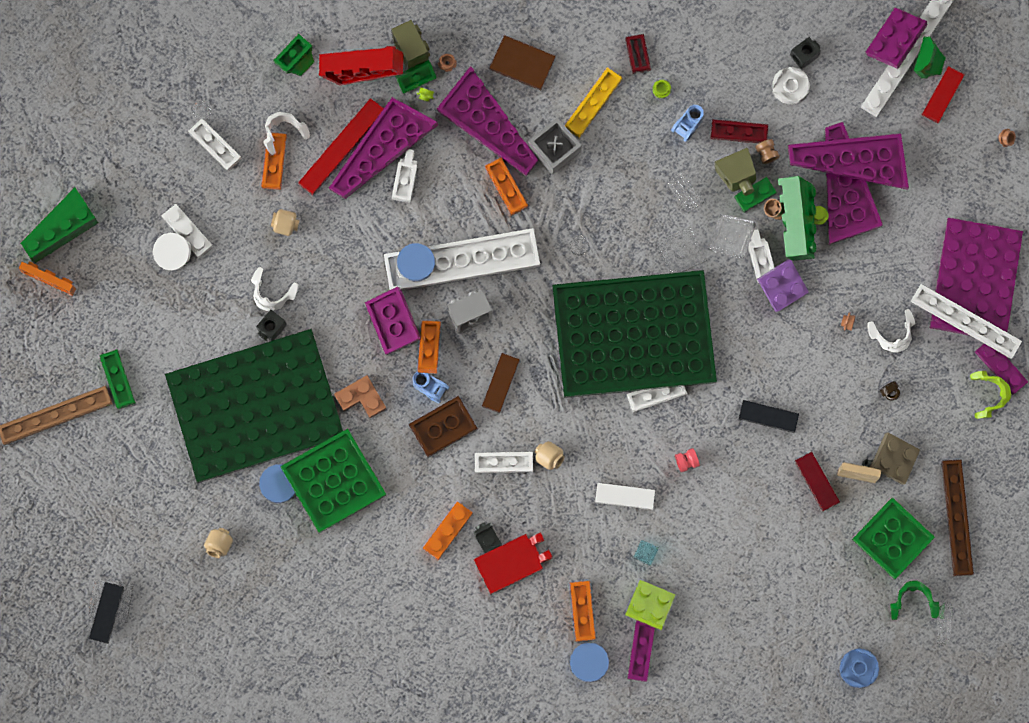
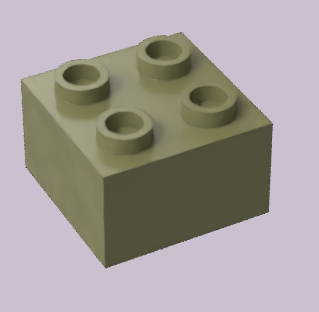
M409 20L391 29L393 43L398 50L403 52V62L407 70L429 60L431 56L429 53L430 48L426 40L422 41V33L418 24L414 25L412 20Z

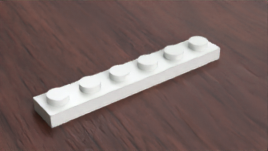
M920 284L910 301L1011 359L1022 342Z

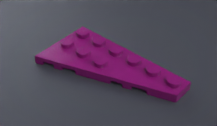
M470 66L437 107V111L527 176L537 164L538 159L526 142L523 141L492 94L486 89L482 80L476 75L472 66Z
M392 97L330 185V191L344 199L348 198L439 124Z
M843 122L825 127V141L850 139ZM826 173L829 245L883 226L866 181Z
M901 133L788 145L789 161L792 166L905 190L909 189Z

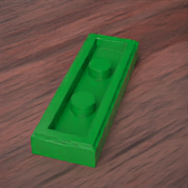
M116 349L99 355L116 408L119 410L136 404L119 351Z

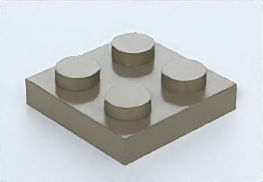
M885 433L870 468L880 469L881 474L902 485L906 484L920 449L891 433Z

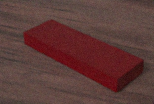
M712 119L710 139L757 144L767 140L768 124Z
M813 452L794 461L822 512L840 503Z

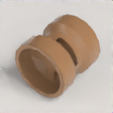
M772 139L765 140L755 146L757 152L761 155L763 164L771 163L780 157L778 151L774 150L775 144Z
M769 199L764 205V212L767 216L782 220L781 214L785 212L783 203H780L777 199Z

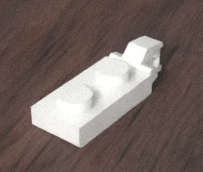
M408 149L405 159L400 158V162H398L392 200L411 203L417 171V161L413 160L414 150Z
M757 229L752 230L750 233L751 241L748 242V249L755 275L758 279L774 269V264L768 242H766L765 238H760L759 230Z

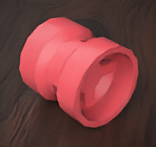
M693 448L687 450L684 454L678 453L675 455L681 473L687 471L690 467L696 468L700 466Z

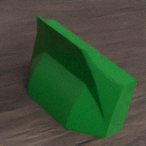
M298 34L273 61L287 74L293 73L302 76L314 63L312 56L313 46Z
M923 37L914 71L924 79L934 75H941L946 59L931 37Z

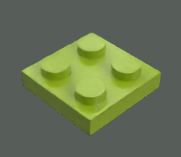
M639 580L625 615L662 630L676 594Z

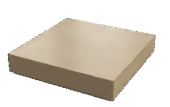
M844 462L839 467L837 476L876 483L880 478L881 470Z

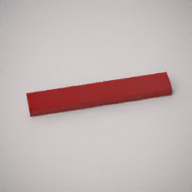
M370 98L301 178L298 184L314 195L369 131L384 108Z

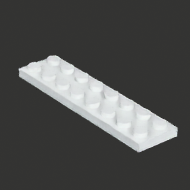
M533 228L428 246L434 255L435 267L431 275L422 281L413 282L400 274L397 267L399 252L384 254L390 290L395 287L407 290L540 266Z

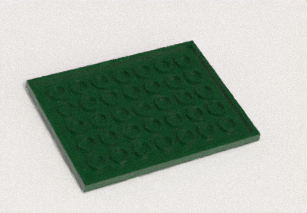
M704 270L552 285L564 398L717 383Z
M312 329L165 374L197 483L316 447L343 431Z

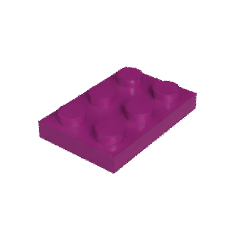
M895 7L865 51L866 55L899 69L928 25L927 21Z
M395 287L365 302L385 355H389L421 340L400 287Z

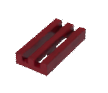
M644 34L625 37L632 74H636V72L642 73L646 70L651 71ZM637 39L641 40L646 66H642ZM631 40H633L635 53L638 62L637 68L635 67L634 57L630 43Z

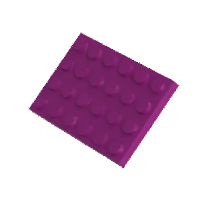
M948 217L935 292L1003 331L1008 332L1023 231ZM931 315L929 328L968 335L939 317Z

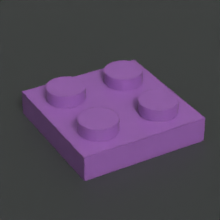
M790 259L757 279L776 312L809 293Z

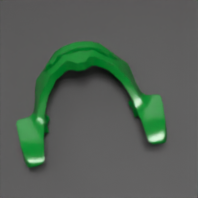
M914 580L905 583L899 590L897 602L890 605L892 620H897L899 609L902 606L901 598L904 593L909 590L912 592L919 590L927 597L931 617L938 618L940 611L939 602L933 601L931 590L922 582Z

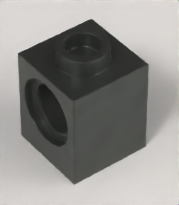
M808 37L791 49L790 56L799 68L803 69L819 57L821 52L820 46L817 41H812ZM808 49L811 51V54L805 55L802 50Z
M270 309L256 326L259 331L257 334L265 341L267 339L273 341L287 326V323ZM269 323L275 324V329L272 331H267L265 328Z

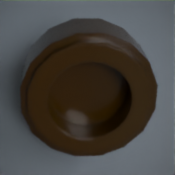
M892 381L882 387L880 393L890 401L897 400L900 397L899 385L896 381ZM895 391L896 394L894 396L889 395L891 392Z

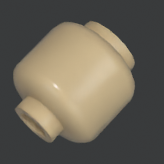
M280 209L277 213L274 212L271 227H273L275 233L290 236L293 231H297L300 220H296V213Z
M550 441L539 444L535 450L536 462L548 470L559 468L565 458L563 450Z
M224 528L214 529L210 531L204 547L207 550V554L220 558L227 555L233 539L229 535L228 530Z

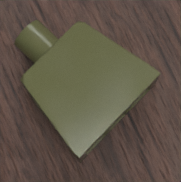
M748 148L715 161L716 173L732 192L741 189L745 196L754 192L751 184L756 182V172Z

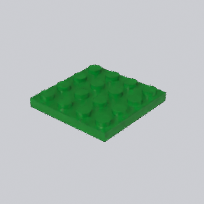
M348 429L280 466L319 534L386 496L384 489Z

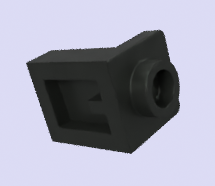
M484 522L475 527L476 531L473 533L484 554L502 546L491 523L486 524Z

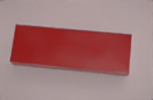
M948 66L922 116L939 123L965 74Z

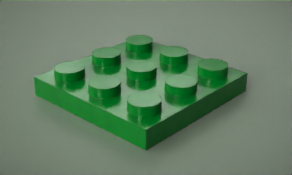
M892 497L852 540L895 580L935 536Z

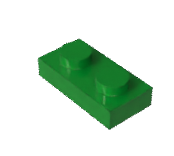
M429 60L403 71L401 75H395L403 94L437 78Z
M767 177L752 185L754 192L750 195L745 196L741 191L734 196L744 213L776 195L777 192Z

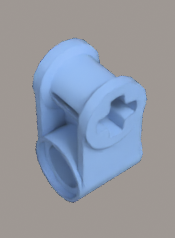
M699 105L690 106L674 124L671 131L678 133L687 142L703 120L704 111ZM697 112L700 114V117L693 119L690 114Z
M416 372L413 376L414 388L438 404L441 402L440 398L444 392L450 388L447 384L428 373ZM422 376L427 381L424 385H419L416 383V379Z

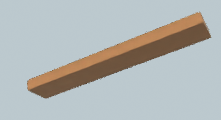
M105 385L0 425V437L3 445L112 405L108 389Z

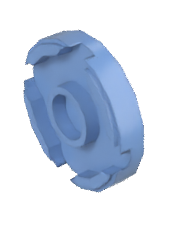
M419 243L409 244L399 252L397 267L404 278L413 282L422 281L433 272L435 258L427 246Z
M277 464L268 467L262 473L259 487L262 495L267 500L273 503H284L289 501L295 492L280 468L282 465Z
M585 643L574 649L570 658V667L573 674L584 682L598 681L608 670V655L601 646L595 643Z
M859 648L851 650L844 655L839 669L845 683L851 687L863 688L876 680L879 673V664L874 654Z

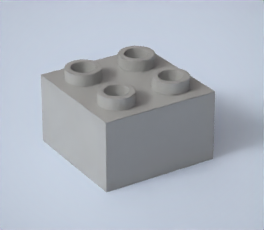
M558 118L528 141L531 151L552 175L582 150V145Z
M474 290L467 294L468 297L463 299L456 298L450 301V305H447L448 314L457 334L492 319V309L483 290L479 292Z

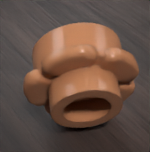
M444 54L439 58V68L441 70L444 69L445 72L452 71L457 65L455 57L451 54Z
M1004 129L998 137L1003 147L1012 146L1016 138L1014 131L1010 129Z
M849 312L848 316H843L841 326L844 327V330L852 331L856 316L850 315L851 313Z

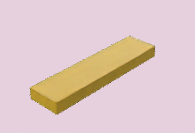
M607 67L565 124V127L572 134L580 138L623 80V77Z

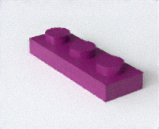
M983 344L975 351L995 376L1001 377L1009 384L1012 395L1028 383L1026 378L1004 354L986 344Z
M636 620L627 679L647 682L655 627Z

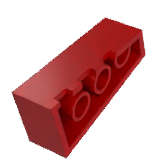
M394 46L319 54V76L340 86L403 74V52Z

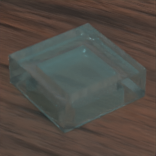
M641 540L633 558L651 566L659 547Z

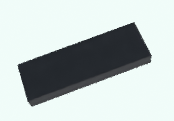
M743 400L738 419L795 433L799 413Z
M108 582L104 583L89 636L90 640L109 644L124 586Z

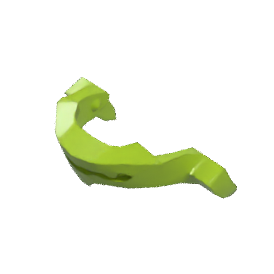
M977 371L970 374L971 380L990 381L997 384L1001 390V401L996 406L986 407L985 410L975 413V418L977 419L991 418L994 410L1004 407L1010 400V386L1001 377L988 376L986 371Z

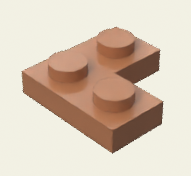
M367 375L334 394L343 411L360 402L369 418L386 410V406Z

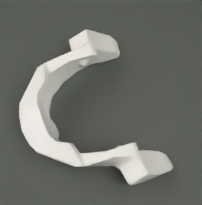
M277 112L269 116L265 124L267 139L263 141L271 155L276 154L273 144L274 138L271 135L273 125L278 126L280 122L291 123L299 130L304 139L310 138V133L307 125L304 122L299 123L290 113Z
M257 268L251 282L255 284L253 297L259 308L270 311V309L274 311L281 309L287 300L295 299L299 289V284L293 283L284 297L276 302H271L266 297L262 298L259 293V287L262 283L263 268Z
M910 309L904 311L906 318L904 324L907 334L903 340L897 339L894 343L888 342L880 335L873 321L867 323L870 338L877 339L883 349L891 352H900L907 349L912 340L911 327L916 324Z

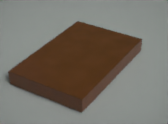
M504 35L489 70L541 91L556 56Z
M459 396L409 424L427 458L478 430Z

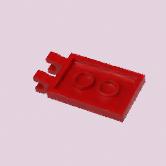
M541 532L529 539L524 534L474 559L490 595L543 570L541 564L553 558L550 550L539 555L535 545L544 541Z

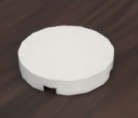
M795 67L780 70L774 76L772 83L775 97L786 104H797L803 101L810 88L806 73Z
M171 232L163 234L154 244V260L163 269L179 270L190 259V244L180 234Z

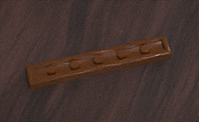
M962 459L942 461L953 577L974 575Z

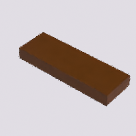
M501 353L482 404L483 408L497 413L501 412L520 359Z

